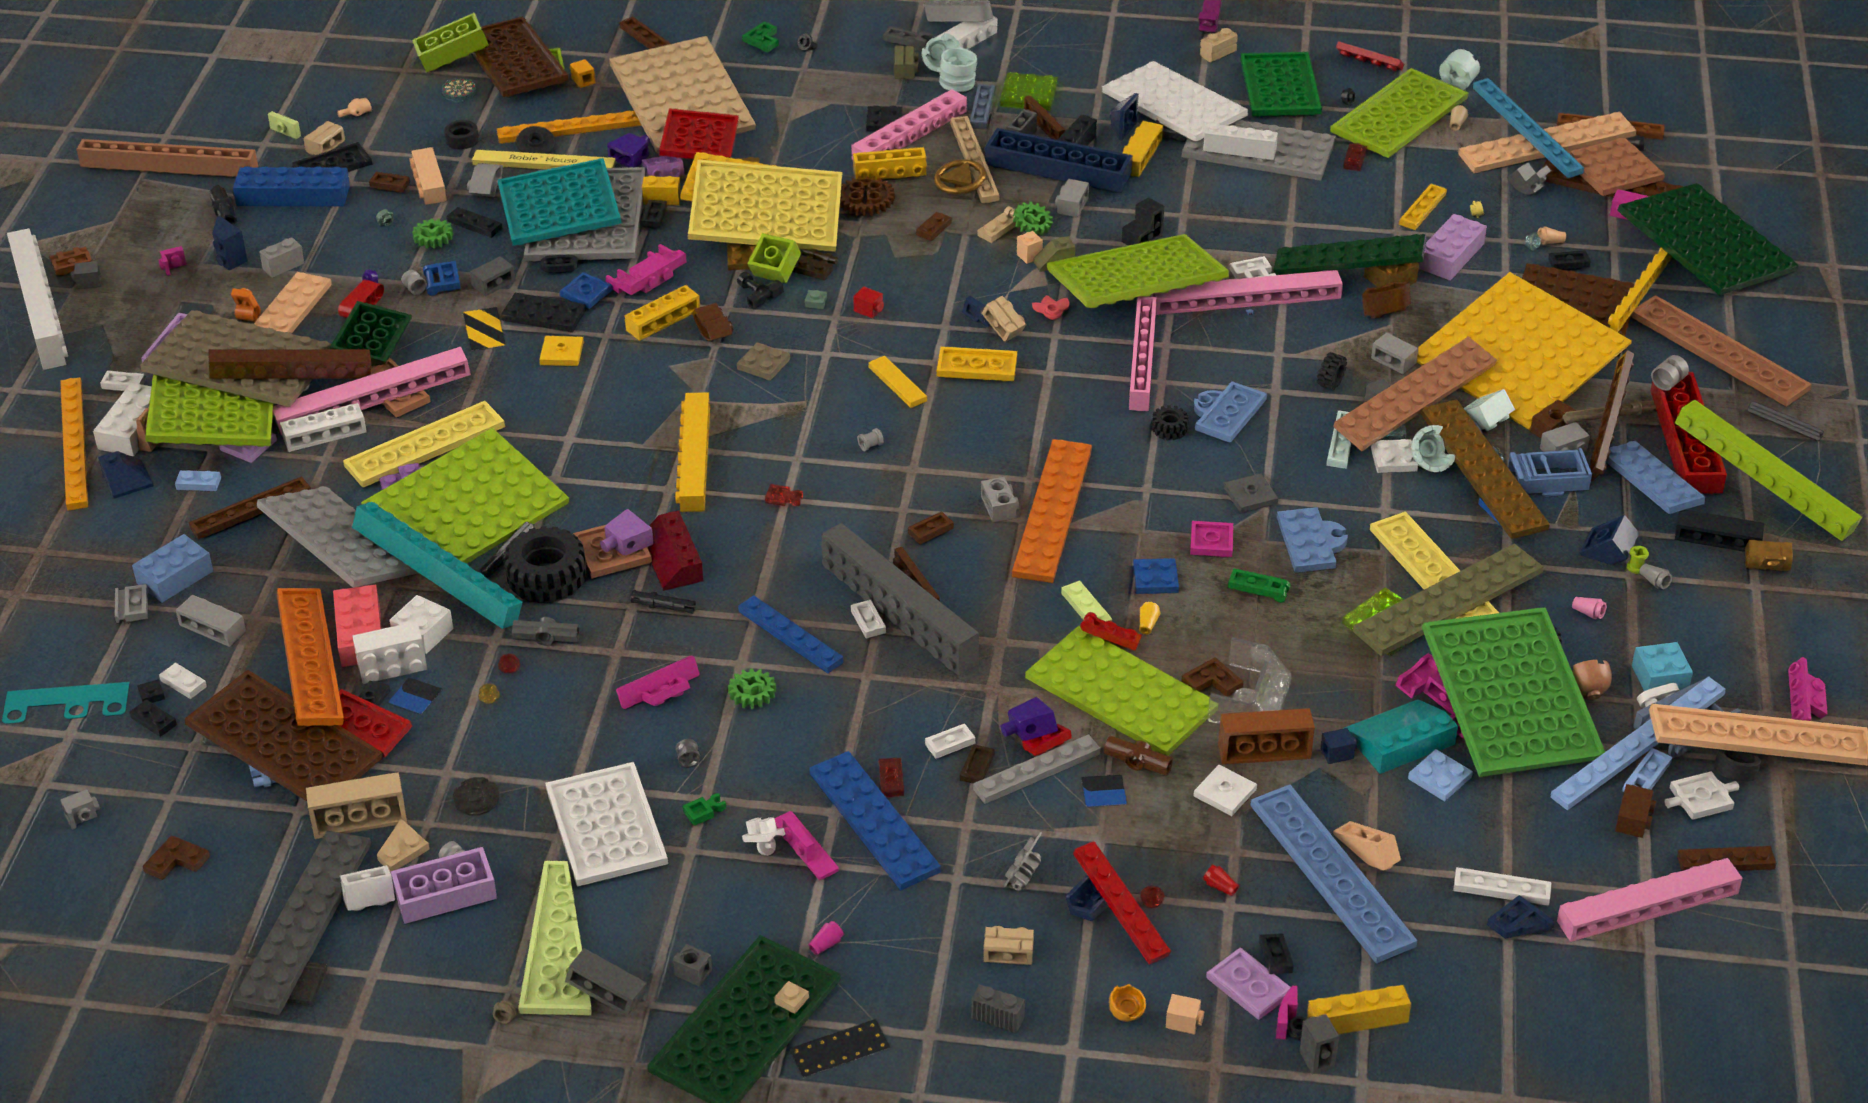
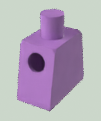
M627 509L606 524V539L600 542L601 548L605 552L616 549L620 554L628 555L653 544L652 528Z

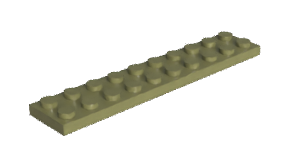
M1514 543L1354 625L1353 632L1382 657L1424 635L1422 626L1425 622L1455 619L1543 573L1544 566Z

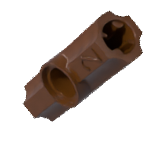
M1109 736L1106 740L1104 754L1125 761L1126 765L1133 770L1138 771L1146 768L1167 776L1171 771L1173 757L1153 751L1150 745L1144 741H1136L1133 744L1114 736Z

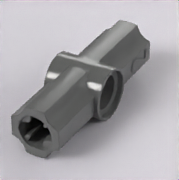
M543 617L539 622L513 621L512 637L516 639H532L544 646L552 644L553 641L578 642L579 624L557 623L550 617Z

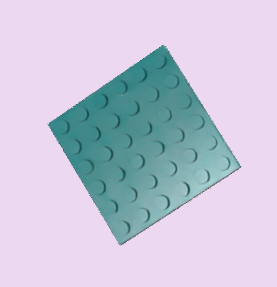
M604 158L497 179L513 246L622 224Z

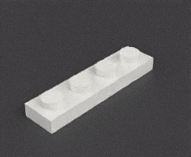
M1456 867L1453 891L1513 900L1520 895L1530 903L1549 906L1551 882Z

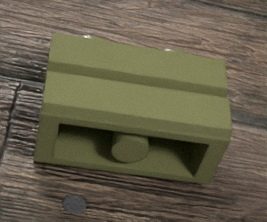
M896 46L894 50V78L914 79L915 72H918V53H915V47Z

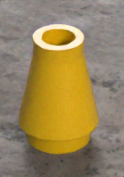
M1145 602L1140 607L1139 631L1142 634L1148 635L1152 632V628L1161 614L1160 608L1156 603Z

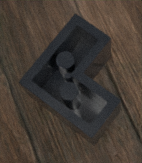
M1149 197L1137 203L1135 207V220L1122 227V243L1129 246L1158 240L1163 237L1165 206Z

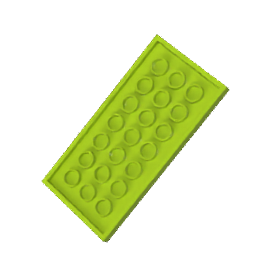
M1410 68L1331 126L1330 132L1374 151L1383 157L1389 158L1448 114L1453 108L1468 99V92Z
M1077 626L1025 673V678L1135 741L1146 742L1153 751L1167 756L1219 709V702L1197 690L1195 691L1187 684L1105 639L1082 631L1080 626Z

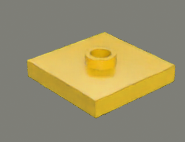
M545 336L539 359L540 365L578 366L584 343L583 337Z

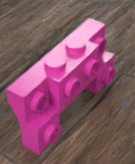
M660 244L658 245L659 253L649 251L647 252V259L629 268L630 275L618 269L617 278L614 279L607 275L606 282L612 284L613 290L617 293L625 291L633 295L639 290L647 293L673 277V270L686 263V253L681 250H671Z
M1427 653L1412 668L1399 676L1395 686L1410 698H1414L1422 692L1428 695L1452 714L1450 717L1458 725L1457 734L1464 738L1434 658L1431 654Z

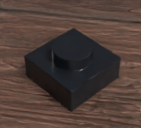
M159 679L137 685L142 702L148 700L154 703L165 700Z

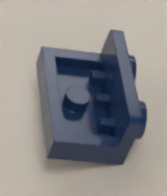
M1088 875L1066 895L1070 914L1086 920L1094 921L1108 906Z

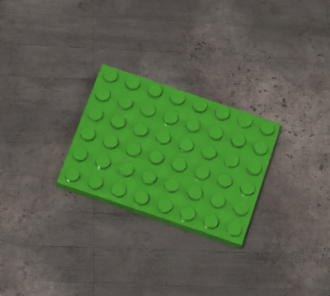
M1546 607L1425 622L1423 624L1422 630L1479 777L1594 761L1605 753Z

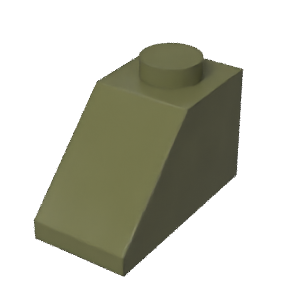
M1069 236L1053 239L1035 256L1033 262L1040 272L1047 271L1048 262L1075 257V245Z

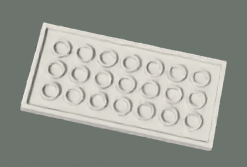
M1154 61L1102 86L1103 93L1120 102L1134 93H1138V111L1154 120H1159V123L1195 142L1204 138L1207 123L1228 126L1248 115V109Z

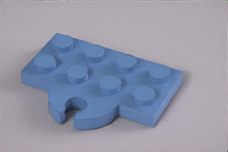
M1233 381L1223 392L1208 390L1199 393L1198 399H1194V412L1201 418L1195 424V430L1231 443L1267 400V393Z
M1318 507L1277 511V520L1295 573L1336 568L1334 553H1338L1345 548L1348 535H1345L1346 529L1342 525L1333 521H1322Z

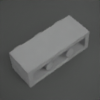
M191 595L176 609L180 626L229 647L246 632L242 615L195 595Z

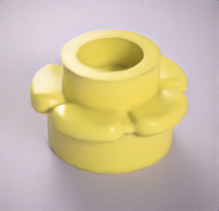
M1473 201V205H1470L1471 214L1479 218V216L1484 215L1481 201Z

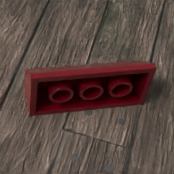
M679 510L658 515L649 525L652 528L653 544L648 546L647 549L651 555V564L662 590L666 591L703 582L702 561Z

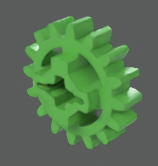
M1030 201L1029 205L1023 202L1022 206L1018 205L1017 209H1015L1013 222H1016L1015 227H1021V232L1024 230L1026 233L1033 231L1043 236L1051 228L1053 216H1049L1050 211H1045V206L1039 207V203L1033 205Z
M432 218L428 222L423 220V224L417 223V227H413L414 231H412L415 244L419 243V247L425 245L426 249L429 246L433 249L438 246L443 247L442 244H448V240H452L453 236L451 224H447L446 220L440 222L439 218L436 221Z
M750 668L749 672L743 669L741 675L735 673L734 679L729 680L728 694H730V700H734L735 705L742 703V708H745L747 705H750L751 709H754L755 705L761 708L763 707V702L769 704L770 698L775 697L776 683H774V677H769V672L762 674V669H759L757 672H754L753 668Z

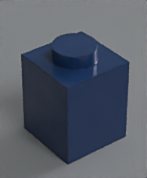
M1348 728L1322 733L1320 749L1328 764L1354 759L1357 741L1350 734Z

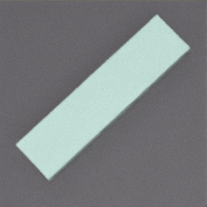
M1338 411L1336 420L1349 412ZM1335 428L1326 466L1347 469L1352 443Z

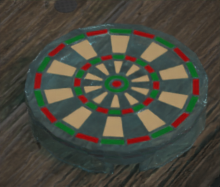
M464 78L449 80L442 86V96L446 97V100L450 102H464L469 97L472 99L477 91L475 83Z

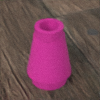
M834 921L825 923L808 946L815 955H819L839 943L844 933Z

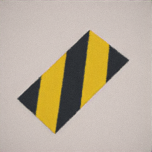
M497 307L463 312L471 351L505 346Z

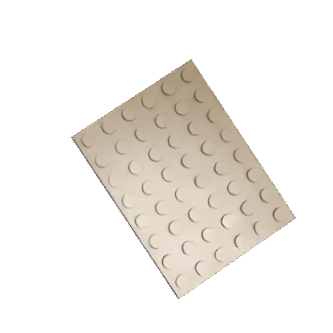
M707 36L610 58V66L642 127L650 138L656 153H659L669 108L739 115L736 134L756 129L753 118Z

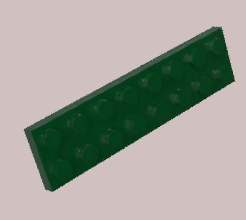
M1426 234L1278 248L1273 272L1276 275L1423 262L1427 241Z

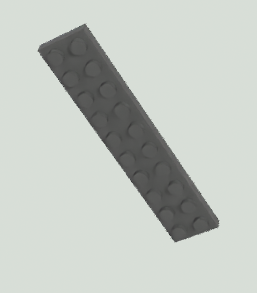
M326 831L233 998L234 1007L280 1015L343 898L340 876L357 872L371 846L370 838Z

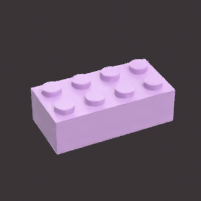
M1453 214L1426 242L1423 262H1418L1419 269L1451 280L1484 245L1487 226L1464 218L1461 215Z
M483 847L390 871L404 924L497 899L494 878Z

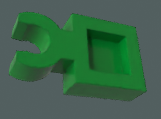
M716 793L707 801L701 797L682 806L684 814L695 826L714 818V812L724 811L726 809V802H720V794Z

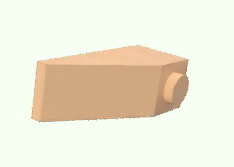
M1351 821L1333 831L1335 837L1369 866L1380 870H1388L1393 867V864L1401 860L1395 835Z

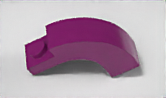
M1204 0L1203 10L1199 13V31L1217 32L1221 0Z

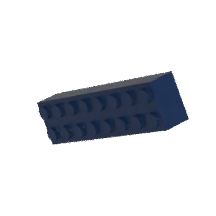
M1001 128L995 130L985 146V161L987 165L1026 174H1034L1044 178L1058 179L1060 181L1072 179L1088 182L1089 186L1112 192H1121L1132 173V155Z

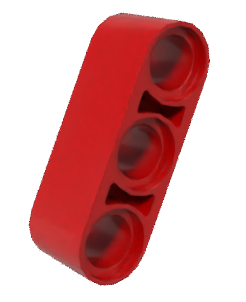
M364 279L340 303L338 308L339 316L347 318L357 301L375 305L384 294V286L380 283Z

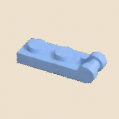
M1651 748L1625 782L1622 791L1624 792L1626 784L1636 786V783L1641 785L1642 788L1651 790L1671 764L1672 757Z

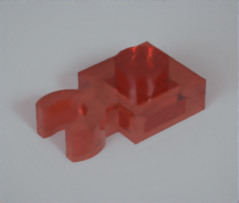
M770 484L765 496V503L781 506L790 503L793 506H800V499H803V491H790V487Z

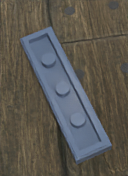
M978 84L970 116L972 128H987L995 93L994 85Z

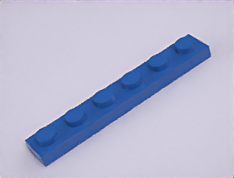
M753 595L738 605L739 612L826 673H830L843 663L842 655Z

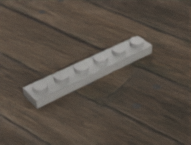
M1088 734L973 783V790L983 803L986 804L1100 755L1101 748Z

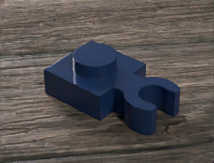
M972 296L967 297L962 313L976 322L981 320L982 324L986 327L990 326V323L981 314L985 305Z

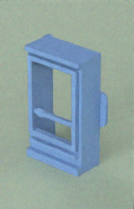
M1579 448V450L1532 452L1526 454L1510 452L1508 469L1511 472H1516L1518 482L1527 494L1542 493L1545 497L1562 496L1564 491L1589 490L1592 473L1582 448ZM1545 468L1547 474H1537L1536 469ZM1549 468H1577L1578 472L1551 473Z

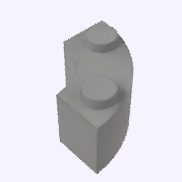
M486 163L475 165L472 178L467 183L469 193L473 196L495 198L498 186L497 179H502L503 165Z

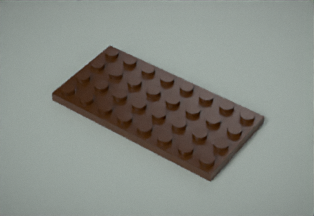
M524 16L481 27L489 45L482 50L472 52V55L503 97H512L518 93H527L534 89H543L549 85L569 81L567 72Z
M246 670L185 718V725L306 801V788L359 779L383 759L381 751L339 725L297 726L293 697L249 670Z

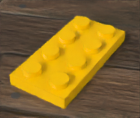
M940 346L936 376L1014 381L1017 351Z

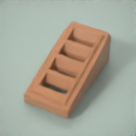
M146 408L136 420L138 447L141 451L152 452L158 443L146 442L145 435L149 408Z

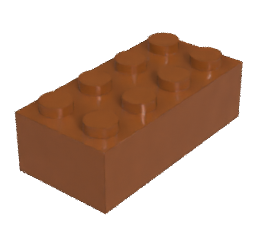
M1310 708L1221 714L1218 748L1222 765L1311 759L1315 726Z

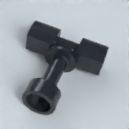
M747 272L741 273L737 279L738 285L745 289L751 288L754 293L747 296V303L752 309L763 305L765 299L769 296L775 298L784 292L783 284L779 280H775L768 285H758L753 281V276Z

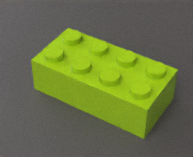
M475 13L412 40L426 73L434 71L445 64H450L458 58L466 57L474 51L482 50L489 45Z

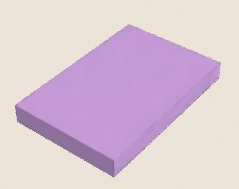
M1242 948L1237 949L1206 974L1208 980L1258 1020L1280 1005L1287 991L1291 988L1275 974H1269L1265 966Z

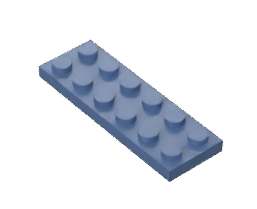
M1630 441L1626 444L1609 448L1611 453L1606 463L1668 514L1705 503V496L1638 442Z

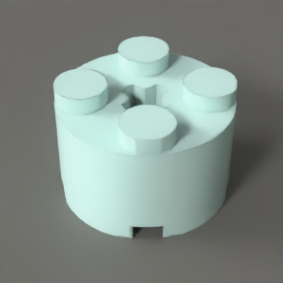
M1463 49L1455 50L1440 66L1441 81L1465 90L1478 75L1480 64L1478 60H1474L1473 54Z

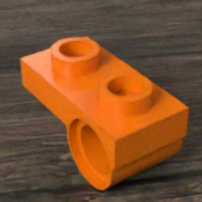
M233 288L231 296L236 303L235 318L256 322L260 316L261 308L252 292L246 288Z

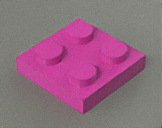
M1192 521L1190 555L1232 557L1233 523Z

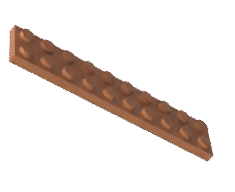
M1656 295L1637 306L1631 314L1633 319L1786 407L1811 389V383Z
M1468 336L1336 420L1333 427L1358 449L1363 451L1419 415L1422 408L1436 404L1493 367L1497 359Z

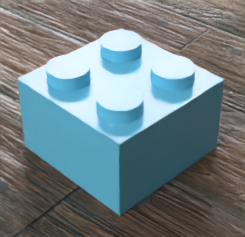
M1678 642L1635 648L1632 668L1644 691L1670 683H1676L1679 690L1690 686L1693 671Z

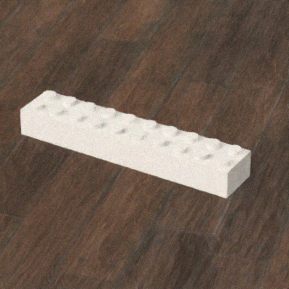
M30 228L9 232L7 236L42 368L46 370L66 365L65 357H68L36 236L31 235Z

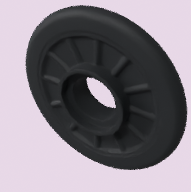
M531 126L523 129L517 135L516 145L524 153L548 154L554 148L555 138L548 129L540 126ZM533 139L540 140L538 144H533L531 141Z

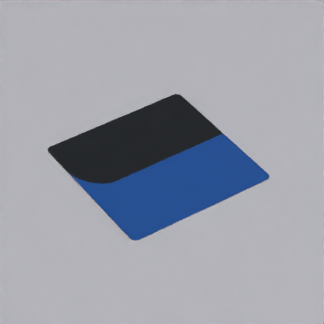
M408 678L388 703L422 714L442 688Z
M1121 774L1082 777L1087 807L1127 804Z

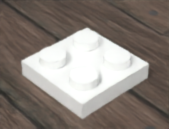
M1411 439L1380 440L1372 444L1371 451L1377 473L1417 471L1418 464L1411 452Z

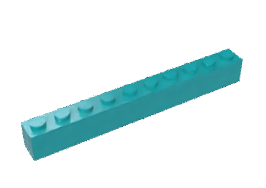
M368 502L357 506L352 525L353 529L500 628L504 629L512 626L513 621L518 620L523 602L513 594L508 593L498 584L484 577L482 573L475 571L467 563L460 561L452 553L439 547L435 542L425 538L423 534L416 532L408 524L401 522L393 514L380 508L378 504Z

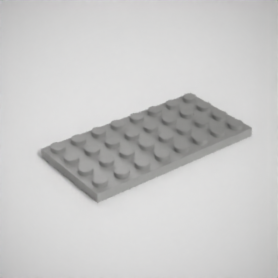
M1240 119L1228 126L1233 125L1241 128L1278 132L1274 160L1203 151L1204 138L1197 142L1187 138L1182 150L1183 158L1321 181L1334 147L1336 136L1327 133L1321 134L1312 131L1296 130L1294 128L1278 127L1277 125H1266L1259 122H1248Z
M321 486L311 490L269 496L257 501V508L353 588L419 573L353 529L352 525L356 510L328 487Z

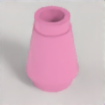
M1575 597L1572 608L1593 619H1602L1606 612V603L1602 602V599Z

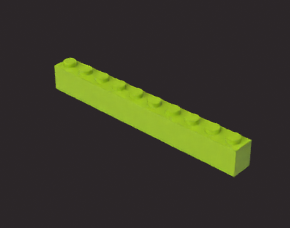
M1693 400L1682 407L1675 424L1839 540L1843 541L1855 531L1862 516L1698 401Z

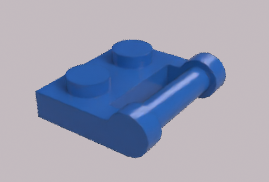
M456 261L430 264L423 267V274L427 280L426 291L428 295L434 296L441 291L461 289ZM434 273H439L440 282H434Z

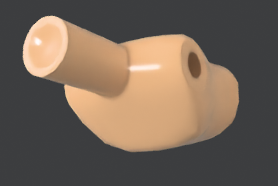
M355 98L348 104V108L339 110L337 113L339 118L348 115L358 117L366 112H371L372 109L367 98Z

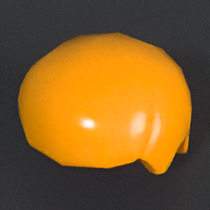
M1130 984L1121 987L1117 985L1110 994L1109 1009L1118 1020L1124 1022L1135 1021L1143 1015L1146 1009V999L1140 990L1132 987Z

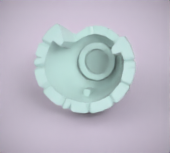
M944 33L941 38L935 37L930 39L926 44V49L922 48V57L925 65L933 71L940 72L942 53L947 49L961 48L958 40L947 33Z
M1430 425L1419 430L1411 444V452L1417 464L1430 472L1444 471L1455 460V454L1444 453V441L1438 435L1443 426Z

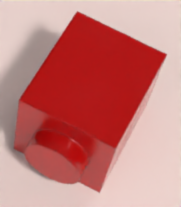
M862 287L853 296L854 312L874 318L883 310V294L867 287Z

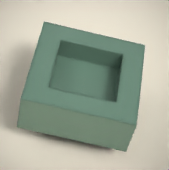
M808 290L805 307L824 309L827 292Z

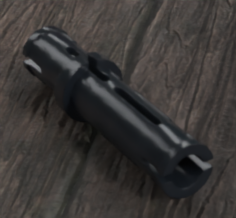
M633 590L631 594L633 597L631 598V603L648 605L649 608L653 609L659 607L694 614L696 608L693 607L696 606V601L658 595L657 592L653 591L647 593Z

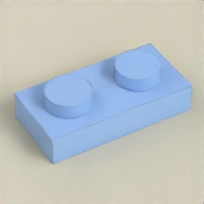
M180 470L175 482L176 490L217 491L221 475L220 472Z

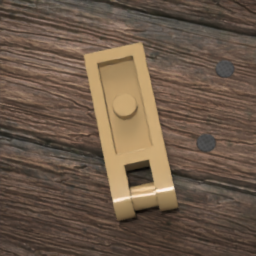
M1008 206L1002 214L978 229V236L992 243L1013 229L1016 225V222H1013L1015 209Z

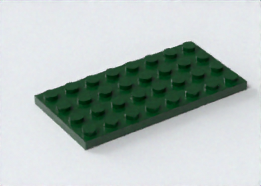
M759 935L647 1065L648 1072L707 1103H739L838 984L840 973ZM788 981L809 991V998L795 1014L775 1004L774 997Z

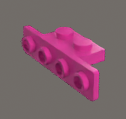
M692 655L617 688L616 692L621 707L627 709L642 701L657 706L664 703L665 699L682 695L685 690L690 689L688 680L700 675L695 657Z
M1802 657L1797 662H1793L1788 669L1792 719L1810 721L1811 713L1822 719L1827 715L1825 683L1821 679L1808 674L1807 659Z
M792 811L774 818L776 827L784 828L786 835L783 838L819 880L839 871L836 863Z

